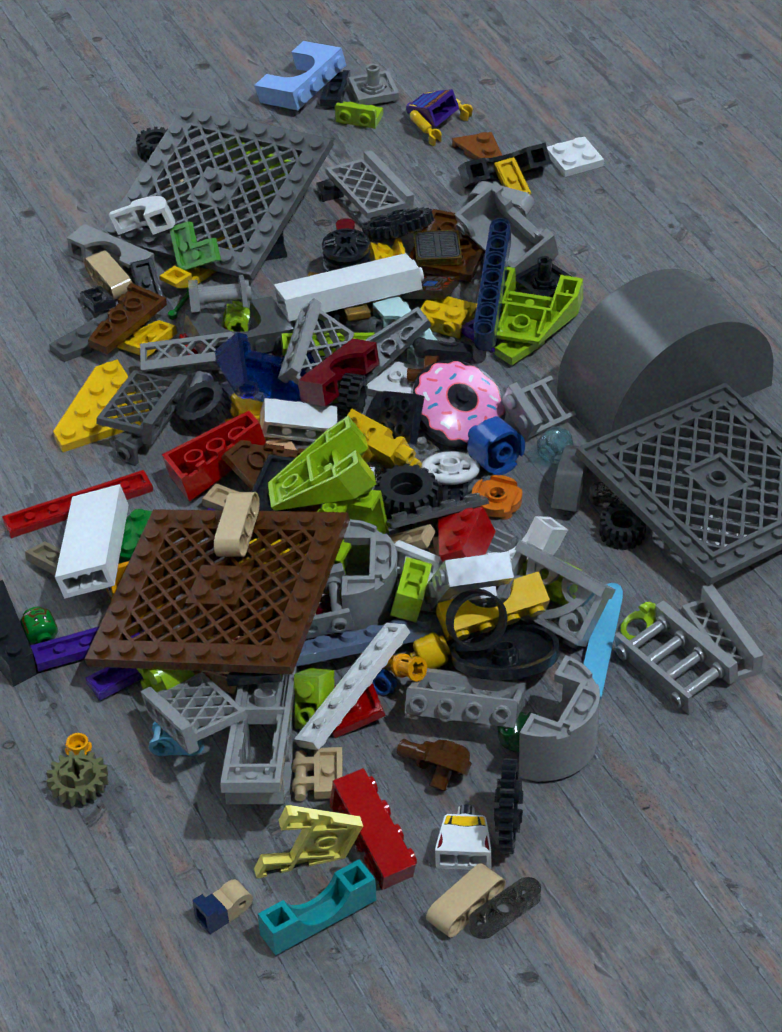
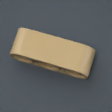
M106 250L84 258L85 269L98 286L105 289L115 300L119 299L122 294H126L127 287L132 281Z
M230 492L228 494L214 539L216 556L244 557L246 555L260 506L259 496L256 492Z
M477 864L431 905L426 914V920L448 937L456 936L501 895L506 885L505 879L484 864Z

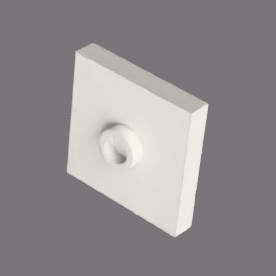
M392 361L367 384L368 390L366 394L375 396L376 392L383 393V391L411 393L414 383L407 384V369H423V367Z

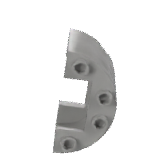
M350 519L344 535V542L351 543V549L347 554V576H342L341 597L342 609L349 608L355 629L350 630L356 631L365 629L370 625H385L386 622L389 623L393 618L390 614L398 588L397 553L395 545L387 533L383 535L377 531V526L370 523Z
M565 655L554 674V682L563 684L562 701L553 715V719L559 721L556 722L531 713L520 731L519 777L535 782L562 779L575 774L585 767L595 754L598 744L600 690L598 684L592 678V672L572 657Z

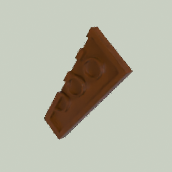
M130 283L126 294H122L119 297L117 306L111 308L107 313L108 318L105 321H101L89 337V347L104 354H109L167 305L166 297Z

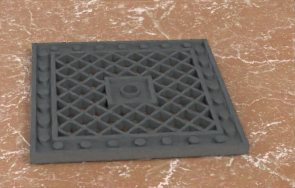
M183 105L117 209L128 206L137 199L150 196L167 198L175 194L174 198L166 201L169 208L177 205L180 207L171 211L174 219L183 216V219L176 221L175 225L184 222L196 223L202 221L201 224L194 226L195 235L206 231V234L196 238L197 242L209 238L218 239L223 236L226 238L217 242L221 260L201 267L239 277L238 275H243L244 279L253 281L334 143L330 138ZM202 135V138H199L191 142L190 139ZM220 139L221 142L209 146V143ZM235 144H239V146L233 149H227L228 147H231ZM206 145V148L195 152V149ZM255 148L258 149L257 151L246 155V152ZM224 149L225 152L213 156L214 153ZM192 152V154L181 158V155ZM276 152L277 155L265 159V156ZM243 154V157L232 161L231 158ZM210 155L211 158L199 162L200 159ZM295 156L296 159L284 164V160ZM262 158V161L253 165L250 164V162ZM229 160L228 163L221 165L219 167L217 166V164ZM196 162L195 165H192L187 168L184 167L185 165ZM281 163L280 166L269 169L270 166ZM247 164L248 167L236 171V168ZM178 168H181V169H182V170H180V171H178V172H175V173H173V174L170 173L171 171L176 170V169H178ZM266 168V172H263L255 176L254 173ZM200 172V175L189 179L188 176ZM283 173H285L286 175L276 180L273 179V177H276ZM252 175L251 178L246 180V176ZM183 178L186 179L185 181H183V182H181V183H178V184H176V185L174 184V182H176V181H178V180H181V179H183ZM269 179L271 180V182L259 186V183ZM171 184V187L160 191V188ZM256 185L255 189H252L248 192L244 191L245 189ZM188 188L190 189V191L184 194H178L179 192L184 191ZM275 190V193L266 197L263 196V194ZM258 196L261 197V199H258L251 203H249L248 201ZM188 201V204H187V205H185V206L182 205V203ZM243 202L246 203V205L234 209V206L239 205ZM265 207V210L253 213L254 210ZM198 210V213L187 217L186 214ZM250 213V216L241 220L238 219V217ZM215 214L217 215L216 218L205 221V218H208ZM110 219L103 230L104 233L154 253L156 256L176 261L169 229L153 235L147 225L118 235ZM233 219L236 220V222L231 223L227 226H224L223 224ZM251 224H254V225H255V227H252V228L247 229V230H245V231H243V229H242V228H244V227H246V226H249V225H251ZM219 225L221 226V228L215 231H209V229L214 228ZM240 230V233L231 237L228 236V234ZM244 240L245 244L235 248L232 247V245Z
M726 382L581 445L576 449L575 455L708 585L782 550V433ZM716 418L728 420V422L716 420ZM698 426L709 428L710 430L700 429ZM715 430L727 432V434L715 432ZM732 433L744 435V437L732 435ZM679 435L689 436V437H692V438L690 439V438L680 437ZM697 438L709 440V442L697 440ZM714 442L724 443L726 446L715 444ZM660 443L673 445V447L660 445ZM732 445L744 447V449L732 447ZM678 446H679V447H684V448H689L690 451H689V450H684V449H679ZM749 449L759 450L761 453L750 451ZM696 450L704 451V452H708V454L699 453V452H695V451H696ZM644 451V452L654 453V456H653V455H648V454H643V453H641V452ZM659 455L669 456L672 459L659 457ZM731 457L743 459V461L734 460ZM677 458H679V459H684V460H689V463H688V462H683V461H678ZM622 460L632 461L635 464L622 462ZM748 460H749V461H754V462H759L760 465H759V464H754V463H749ZM640 463L652 465L653 468L641 466ZM766 464L778 466V468L769 467ZM658 467L671 469V471L661 470ZM748 473L758 474L760 477L748 475ZM639 475L650 477L652 480L639 478ZM765 476L777 478V480L768 479ZM657 479L670 481V483L659 482ZM675 483L685 484L687 487L675 485ZM765 488H767V489H772V490H777V493H776V492H771V491H766ZM655 492L667 493L668 496L655 494ZM673 495L686 497V500L675 498ZM746 497L755 498L758 501L748 500ZM691 499L702 500L704 503L691 501ZM764 500L775 502L776 505L764 503ZM727 506L737 507L740 510L730 509ZM672 507L684 509L685 512L672 510ZM745 509L757 511L758 514L745 512ZM690 511L703 513V516L691 514ZM763 513L776 515V517L765 516ZM708 515L719 516L721 519L711 518ZM726 519L739 520V523L726 521ZM745 522L757 524V527L746 525ZM689 523L702 526V529L689 526ZM707 528L720 529V532L707 530ZM726 531L738 533V536L726 534ZM710 540L719 542V545L706 543V541Z

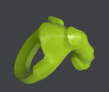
M649 601L638 606L639 611H634L623 620L620 629L621 634L629 641L635 637L627 632L628 624L635 619L644 620L647 628L655 623L656 604Z

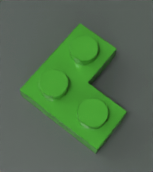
M184 222L169 229L179 268L188 271L221 260L217 239L209 238L197 242L193 222Z

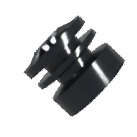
M349 228L337 229L328 233L322 241L323 272L371 262L369 258L370 242L368 236L359 230Z

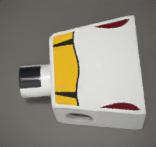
M461 805L458 807L457 814H447L444 816L435 847L436 869L471 870L479 863L491 869V844L487 820L483 815H475L473 806Z

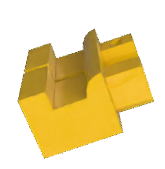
M381 424L367 442L368 448L377 463L387 469H392L396 465L404 466V464H409V466L415 464L420 467L422 465L421 461L415 458L416 452L410 448L406 439L402 436L393 439L389 429Z

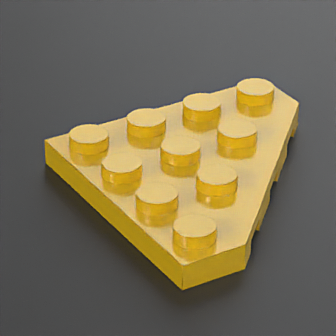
M118 359L94 368L53 430L54 438L62 452L124 432L97 424L98 415L128 378ZM134 391V392H129V393H126V394H127V395H132V394H137V393ZM139 400V401H135V402H133V403H134V404H137V403H142L143 401H142V400ZM125 403V404H120V405H117V406H118V407H123V406H128V405ZM149 409L140 410L141 413L150 411ZM126 413L124 416L134 415V413ZM116 415V416L107 417V418L115 419V418H118V417H117V415ZM140 421L133 422V423H136V424H138V425H141V422H140Z

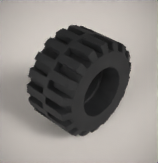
M404 464V466L396 465L392 469L384 470V474H380L378 480H376L375 490L382 493L387 520L392 519L391 515L395 513L407 512V514L415 513L416 509L422 506L430 505L431 508L439 506L438 481L435 479V475L429 473V470L425 467L420 468L419 465L415 464L413 466H409V464ZM412 524L401 526L399 529H412Z

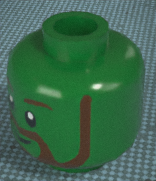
M38 606L29 608L20 619L30 645L49 641L57 636V624L51 611Z

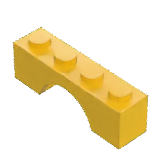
M539 571L513 579L510 597L503 603L507 611V625L514 624L520 620V617L529 614L530 617L541 615L547 609L550 599ZM453 599L438 603L436 609L446 641L453 639L446 628V613ZM469 600L465 601L459 607L454 619V630L460 641L470 636V633L477 631L486 633L493 630L499 619L498 606L483 608L472 604Z

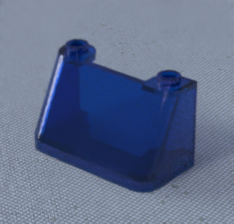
M236 332L215 350L216 363L237 396L242 399H252L264 402V398L301 402L298 385L291 380L284 383L278 379L285 356L281 358L251 350L247 334ZM311 352L307 353L306 356L310 364L315 363ZM305 370L300 372L301 377L306 374Z

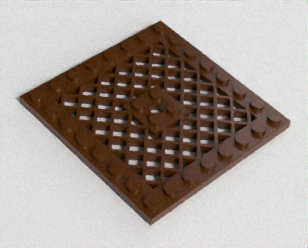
M153 509L85 657L87 665L89 667L293 675L350 522L348 512L259 511L250 541L257 540L249 544L246 555L244 557H225L214 563V561L221 557L216 556L214 550L207 554L205 552L214 548V539L223 510ZM182 537L184 538V539H182V540L176 542L175 544H173V542L179 540L180 538H182ZM205 538H208L207 540L203 541L202 543L197 544L198 542L204 540ZM279 539L282 540L276 543L275 545L271 546L272 543L278 541ZM303 540H306V542L302 543L299 546H296V544L302 542ZM189 547H192L191 549H189V550H187V551L181 553V552L184 551L185 549H187V548H189ZM263 548L266 549V550H264V551L258 553L257 555L254 554V553L260 551V550L263 549ZM287 549H290V551L284 553L283 555H280V553L284 552ZM174 555L176 556V557H174L173 559H171V560L165 562V560H167V559L173 557ZM200 556V558L194 560L193 562H191V563L189 562V561H191L192 559H194V558ZM249 557L248 560H246V561H244V562H242V563H240V564L238 563V562L242 561L243 559ZM274 558V560L266 563L265 565L263 564L267 560ZM297 558L299 559L291 565L288 564ZM184 565V567H182V568H180V569H178V570H176V571H173L174 569H176V568H178V567ZM281 567L283 568L282 570L278 571L277 573L272 574V572L276 571L277 569H279V568H281ZM168 574V575L165 576L164 578H162V579H160V580H158V581L156 580V579L162 577L163 575ZM192 574V576L189 577L188 579H186V580H184V581H181V580L184 579L185 577H187V576H189V575ZM265 576L267 577L266 579L262 580L261 582L256 583V581H258L259 579H261V578H263V577H265ZM289 577L292 578L291 580H289V581H287V582H285V583H283V584L281 583L282 581L286 580V579L289 578ZM173 584H176L175 586H173V587H171V588H169L168 590L165 591V588H167V587H169V586H171V585H173ZM273 586L276 587L275 589H273V590H271V591H269V592H267V593L264 592V591L270 589V588L273 587ZM158 592L160 593L159 595H157V596L151 598L150 600L148 599L149 597L155 595L156 593H158ZM182 593L185 594V595H183V596L177 598L176 600H173V598L179 596L180 594H182ZM255 596H259L257 599L251 601L250 603L248 602V600L254 598ZM282 596L285 597L276 603L273 602ZM166 602L168 603L167 605H165V606L159 608L158 610L156 609L157 607L161 606L162 604H164V603H166ZM266 605L268 606V608L260 611L259 613L257 612V610L261 609L262 607ZM151 611V613H150L149 615H147V616H145V617H143V618H141V619L139 618V617L143 616L144 614H146V613H148V612ZM174 612L176 613L175 615L171 616L170 618H168V619H166V620L164 619L165 617L171 615L172 613H174ZM201 613L200 616H198V617H196V618H194L193 620L190 621V618H191V617H193V616H195V615ZM223 614H226L225 617L219 619L218 621H215V620H214V619H216V618L222 616ZM248 615H251V616H252V617H250V618L244 620L243 622L240 621L241 619L245 618V617L248 616ZM275 615L277 616V618H275V619H273L272 621L266 623V620L270 619L271 617H273V616H275ZM158 621L160 622L159 624L153 626L150 629L147 628ZM183 622L185 623L184 625H182V626L176 628L175 630H173V628H174L175 626H177V625H179V624H181V623H183ZM205 624H210L209 626L201 629L200 631L198 630V628L204 626ZM232 624L235 625L234 627L224 632L223 629L229 627ZM257 625H260V626H261V627L257 628L256 630H254V631H252V632H249V631H248V630H250V629L256 627ZM143 631V633L137 635L134 638H131V636L135 635L136 633ZM166 631L168 632V634L160 637L159 639H156L157 636L165 633ZM191 632L193 633V635H191V636L185 638L184 640L181 639L182 637L188 635L189 633H191ZM216 633L218 634V636L212 638L211 640H209V641L206 640L207 638L213 636L214 634H216ZM241 634L244 635L240 639L234 642L232 641L234 638L240 636ZM267 635L270 636L269 638L265 639L264 641H262V642H260V643L258 642V640H260L261 638H263V637H265V636H267Z

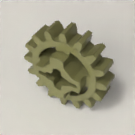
M81 750L79 755L69 751V757L67 758L60 755V762H51L52 770H47L46 772L48 790H51L52 797L56 798L59 796L60 803L62 804L68 799L71 806H74L77 800H80L84 805L89 797L92 800H96V792L104 793V785L109 783L107 765H104L103 758L99 757L96 759L94 752L86 756L84 750Z

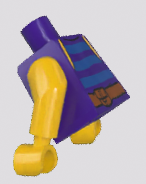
M453 89L425 92L406 106V112L410 115L411 121L424 133L429 134L428 142L432 146L436 145V139L441 142L442 137L441 131L439 129H432V127H437L457 110H460L459 117L464 121H468L473 113L472 106L469 104L462 105L461 101L455 97Z

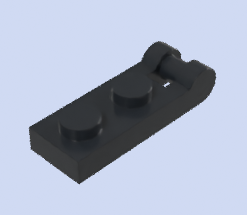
M350 70L339 72L324 86L320 97V106L335 108L336 103L343 102L349 83Z

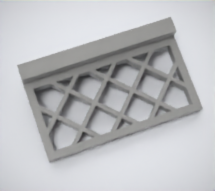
M372 150L364 152V159L325 168V174L367 219L399 209H413L414 194ZM362 167L363 171L356 170V168ZM350 175H352V176H357V177H360V179L352 178V177H349V176H350ZM346 183L352 184V185H356V186H355V187H353V186H348V185H346ZM360 186H362V187H367V188H371V189H370V190L362 189V188H360ZM375 189H376V190H381V191H383L384 193L376 192ZM356 194H357V195H362V196H367V197H366V198L357 197ZM371 198L381 199V201L371 200ZM366 206H371V207H376V208L369 210Z
M315 298L300 309L278 379L284 383L291 380L299 385L300 372L305 370L308 373L322 362L318 351L323 350L327 358L332 354L330 349L335 348L338 350L353 338L354 332L320 309L322 303ZM318 318L324 322L326 329H321L317 321ZM337 331L345 336L344 342L339 341L336 334ZM325 333H329L333 344L327 343L324 336ZM317 335L321 346H315L312 336ZM311 352L315 363L310 364L306 356L307 353Z
M203 672L169 690L164 689L157 693L154 689L148 687L141 691L148 715L188 754L199 750L197 741L247 718L246 711Z

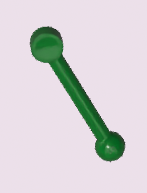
M189 287L187 288V293L175 309L168 312L169 319L177 318V312L189 298Z

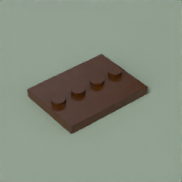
M433 209L434 221H432V224H428L427 227H423L421 232H456L460 255L446 258H420L417 255L415 243L409 257L415 261L418 267L422 268L423 273L437 276H459V280L471 282L485 251L467 234L463 235L456 227V213Z

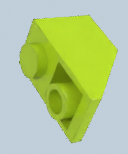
M309 668L294 674L296 729H302L333 691L334 670Z

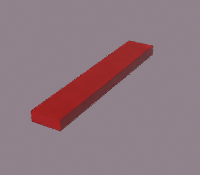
M141 470L4 515L2 519L10 537L14 538L67 520L73 496L120 484L126 500L153 492V485L145 471Z

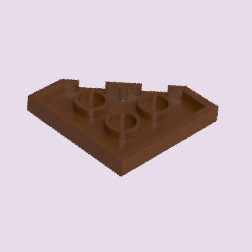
M240 440L225 452L221 458L252 491L269 454L296 458L305 449L291 450L284 449V446L265 443L263 446L251 444V441Z

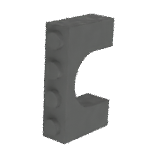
M272 296L250 300L249 320L255 329L246 332H234L224 329L217 324L208 308H202L201 312L185 311L184 332L188 337L233 332L235 353L238 357L281 350V333H293L294 329ZM228 340L219 341L214 348L218 351L228 350ZM198 343L194 346L198 354H201L207 347L203 343Z

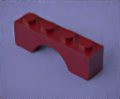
M352 338L298 380L301 402L326 407L339 396L337 381L341 380L345 373L367 374L379 365L377 343Z

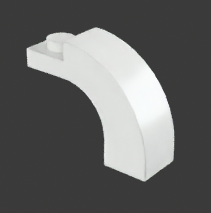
M150 196L134 200L130 205L111 211L109 214L118 235L147 225L154 235L171 229L175 225L173 214L165 198L161 196Z
M535 516L529 530L521 541L531 543L554 555L568 529L551 517ZM515 547L509 550L511 561L516 553ZM522 567V569H521V571H520V573H519V575H522V576H523V567Z

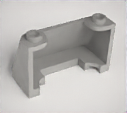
M496 181L455 214L457 220L456 227L463 235L467 234L485 252L490 223L497 218L507 219L511 225V247L508 267L515 268L516 275L537 264L539 257L548 256L549 259L553 260L559 255L554 234L547 228L545 230L542 228L537 229L513 206L510 198L507 199L505 196H502L503 187Z

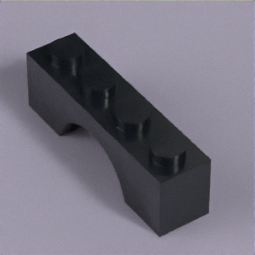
M546 143L525 147L497 157H484L464 162L458 167L463 188L475 186L481 181L491 182L499 180L493 167L494 163L513 157L522 174L546 168L551 164Z

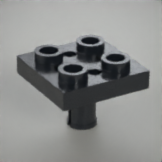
M542 256L538 258L537 264L516 275V288L522 293L554 297L560 275H571L554 265L552 259H549L548 256Z
M383 391L378 423L393 432V439L402 436L408 444L417 445L419 430H422L420 421L425 396Z

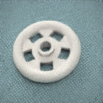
M457 451L436 453L426 458L421 465V468L425 467L429 470V473H433L438 484L457 485L474 479L480 471V464L467 453Z

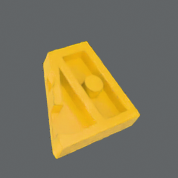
M157 320L137 329L133 336L125 339L116 348L140 355V344L170 340L178 333L176 325ZM157 349L147 350V357L152 355Z

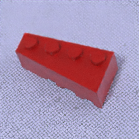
M250 411L162 454L170 478L189 502L232 471L221 457L240 440L251 441V444L264 446L266 440L260 422Z
M362 768L333 780L329 807L335 813L360 816L363 828L353 845L358 852L364 851L366 853L364 855L365 864L383 890L413 877L417 858L411 848L407 849L403 841L404 835L401 827L398 824L394 825L390 817L391 810L386 800L380 799L375 779L372 776L369 777L365 769Z

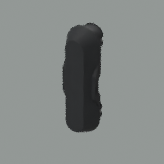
M418 337L412 344L414 354L425 359V356H439V361L458 360L468 363L473 357L472 346L460 341L448 343Z

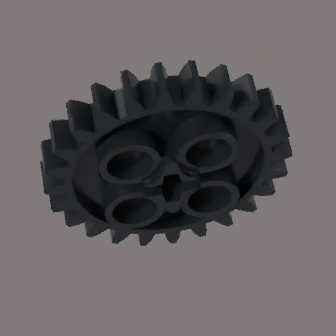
M429 208L399 209L387 213V215H382V217L374 218L361 227L362 232L368 236V239H393L405 236L408 232H414L415 230L427 227L428 224H432L434 217L432 209Z
M503 759L501 779H497V787L495 789L494 802L499 803V808H494L495 832H499V852L501 854H514L516 833H520L523 810L518 809V804H523L522 781L518 780V759Z

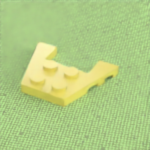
M286 805L278 820L281 830H302L290 852L260 855L254 867L256 878L267 877L266 871L279 868L281 873L293 870L296 864L308 862L310 867L346 858L363 828L360 816Z

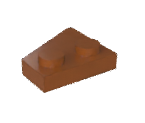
M481 132L479 134L452 138V146L455 149L458 147L462 148L464 155L474 160L502 155L492 132Z

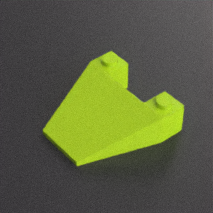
M507 267L497 338L540 345L578 315L583 301V278L560 275L554 297L515 292V268Z
M349 416L326 430L268 482L271 508L274 511L355 499L361 494L369 493L376 485L374 472L361 457L368 449L366 437Z

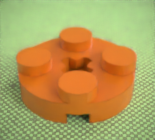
M493 475L490 476V480L484 482L481 479L472 488V494L480 493V496L483 495L488 498L489 504L482 506L490 517H499L503 520L509 519L522 504V489L517 486V482L507 476Z

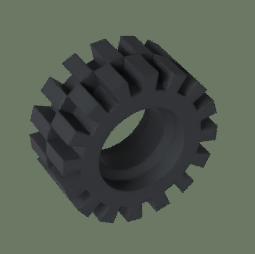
M154 127L152 130L147 128V131L142 130L141 134L138 133L136 145L137 153L141 160L144 159L145 162L149 160L168 129Z
M345 373L340 382L339 396L337 397V412L339 416L347 417L351 409L361 414L363 413V407L366 404L365 399H367L366 392L368 390V382L365 375Z
M618 503L614 504V508L608 506L607 511L603 510L602 516L600 515L599 534L603 542L606 541V545L609 547L614 544V549L617 550L619 546H623V550H627V546L633 549L636 544H642V540L645 539L646 524L625 503H623V507H620ZM627 525L629 526V528H619L616 526Z

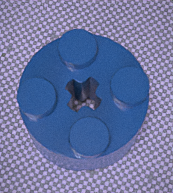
M494 416L481 422L478 426L471 427L468 432L467 450L469 456L476 460L486 471L494 475H503L510 472L517 465L515 461L519 455L522 457L525 452L523 436L499 416Z

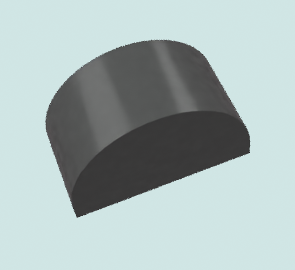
M683 269L653 271L639 276L613 291L583 320L564 352L558 373L557 398L570 412L575 411V417L597 439L725 382L742 398L772 385L773 353L763 333L701 276Z

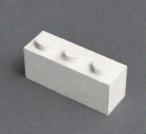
M264 398L260 412V425L264 437L314 442L326 430L337 423V406L327 405L325 407L300 401Z

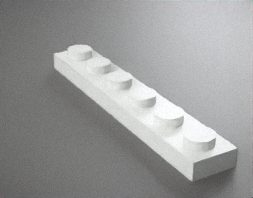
M386 622L294 740L299 747L319 750L326 743L327 738L340 725L345 715L357 703L359 697L372 684L377 674L387 665L388 660L401 647L403 641L410 634L405 624Z

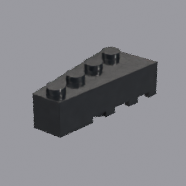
M1 580L0 671L14 687L37 675L32 650L5 583Z

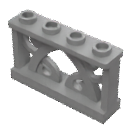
M519 540L514 549L516 553L511 561L513 579L522 577L519 573L523 563L529 557L526 575L539 571L540 576H542V570L546 568L549 575L546 579L542 580L544 585L553 583L560 575L563 576L562 592L565 599L569 602L555 609H545V612L541 615L530 617L529 614L520 617V619L530 624L536 622L542 625V627L550 630L555 635L558 634L563 637L562 642L576 649L577 646L587 647L597 622L608 600L612 599L616 589L533 544ZM513 579L509 584L499 585L497 598L502 603L510 597ZM573 584L578 588L575 593H572L576 596L575 599L569 592V588ZM596 594L597 596L589 612H587L583 606ZM578 610L582 615L583 625L580 630L573 632L568 628V622L573 620L575 624L578 623V618L573 613ZM560 618L559 625L551 621V619Z
M427 668L425 677L421 681H413L406 690L405 713L514 728L519 713L524 708L526 681L517 679L486 680L471 677L461 672Z

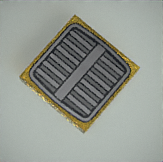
M458 230L413 232L417 266L462 264Z

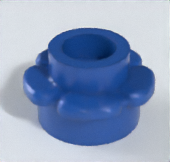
M381 669L374 678L373 684L377 694L387 695L395 690L397 680L390 671Z

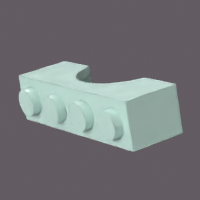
M398 295L372 303L373 316L382 321L383 328L411 311L409 305L403 302ZM430 328L420 336L425 339L437 340ZM411 344L407 348V361L411 365L424 367V359L414 354V348Z

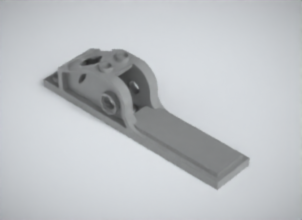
M298 666L295 667L293 675L283 674L282 682L238 686L235 702L246 711L247 718L231 725L220 782L221 793H225L226 804H284L286 797L290 795L293 761L292 706L294 699V674L297 673ZM249 724H276L277 732H274L272 744L273 759H270V764H250Z

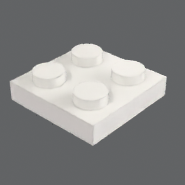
M585 136L547 147L550 160L564 177L604 166V159Z

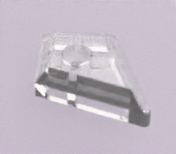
M426 436L418 437L417 445L408 444L416 452L415 458L421 462L429 456L439 453V448Z

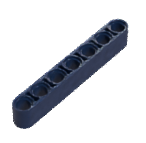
M504 218L494 219L490 223L474 320L475 346L482 351H488L495 347L511 247V225Z

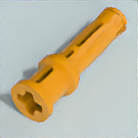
M399 653L392 655L387 665L382 669L392 671L396 677L404 678L407 676L410 680L417 682L425 677L427 663L421 657L411 658L408 654Z

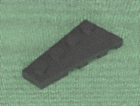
M110 310L50 343V351L64 362L91 353L92 348L89 347L88 339L101 321H105L108 318L107 313ZM147 321V322H146L144 325H142L141 327L147 326L148 324H150V322Z
M419 307L366 339V341L377 343L379 365L369 373L361 374L367 377L368 383L406 350L416 338L420 337L431 327L429 320Z

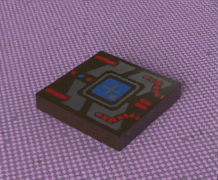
M424 276V281H421V290L401 294L400 296L402 299L444 300L459 285V276Z

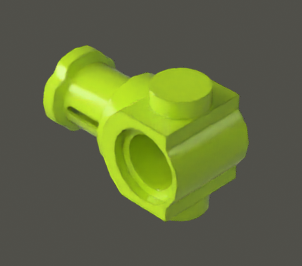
M233 301L232 304L227 303L221 326L234 332L248 331L250 309L243 307L240 301Z

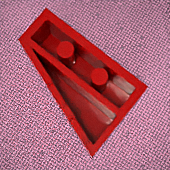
M483 506L475 509L466 508L459 513L438 518L439 556L442 562L450 559L486 554L496 530Z

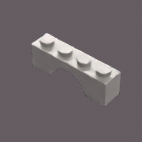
M83 224L67 237L70 256L84 262V258L106 250L120 264V267L130 277L132 283H134V279L130 269L131 262L152 258L155 266L154 253L86 224Z

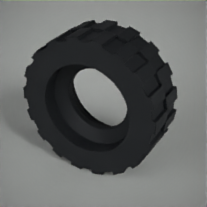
M204 380L189 387L181 395L175 410L177 411V416L188 430L193 433H201L215 428L224 421L232 407V401L219 382ZM212 400L205 409L196 412L202 404Z

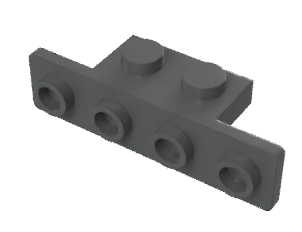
M480 493L466 495L465 500L456 502L455 499L442 501L440 503L441 506L431 508L430 505L419 507L415 513H395L391 515L392 519H388L386 523L391 529L412 524V529L431 524L435 530L433 537H438V518L459 513L466 508L489 504V500L483 495L480 496Z

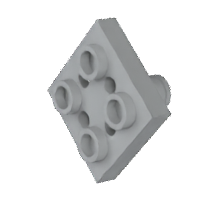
M378 64L367 65V74L348 77L349 86L357 104L372 105L399 100L398 89L389 71L379 72L380 67Z

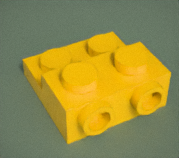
M447 296L444 300H426L420 309L429 320L431 331L460 339L463 335L461 333V326L475 318L477 304Z

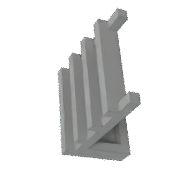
M548 376L522 389L517 382L511 384L501 400L502 405L526 441L530 440L532 436L540 435L543 431L551 430L556 425L564 424L567 420L576 416L575 411L565 414L547 386L548 383L553 381L552 376ZM539 388L558 417L557 419H553L535 389ZM526 393H527L528 397L530 398V400L532 401V403L534 404V406L536 407L537 411L539 412V414L541 415V417L543 418V420L545 421L546 424L541 425V424H542V420L540 419V417H539L538 414L536 413L535 409L533 408V406L531 405V403H530L529 400L527 399V397H526V395H525Z

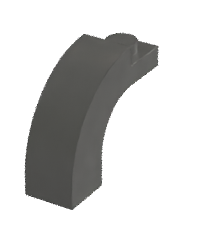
M567 444L564 448L555 479L551 508L574 512L580 510L584 480L589 468L575 455L576 449L579 446Z

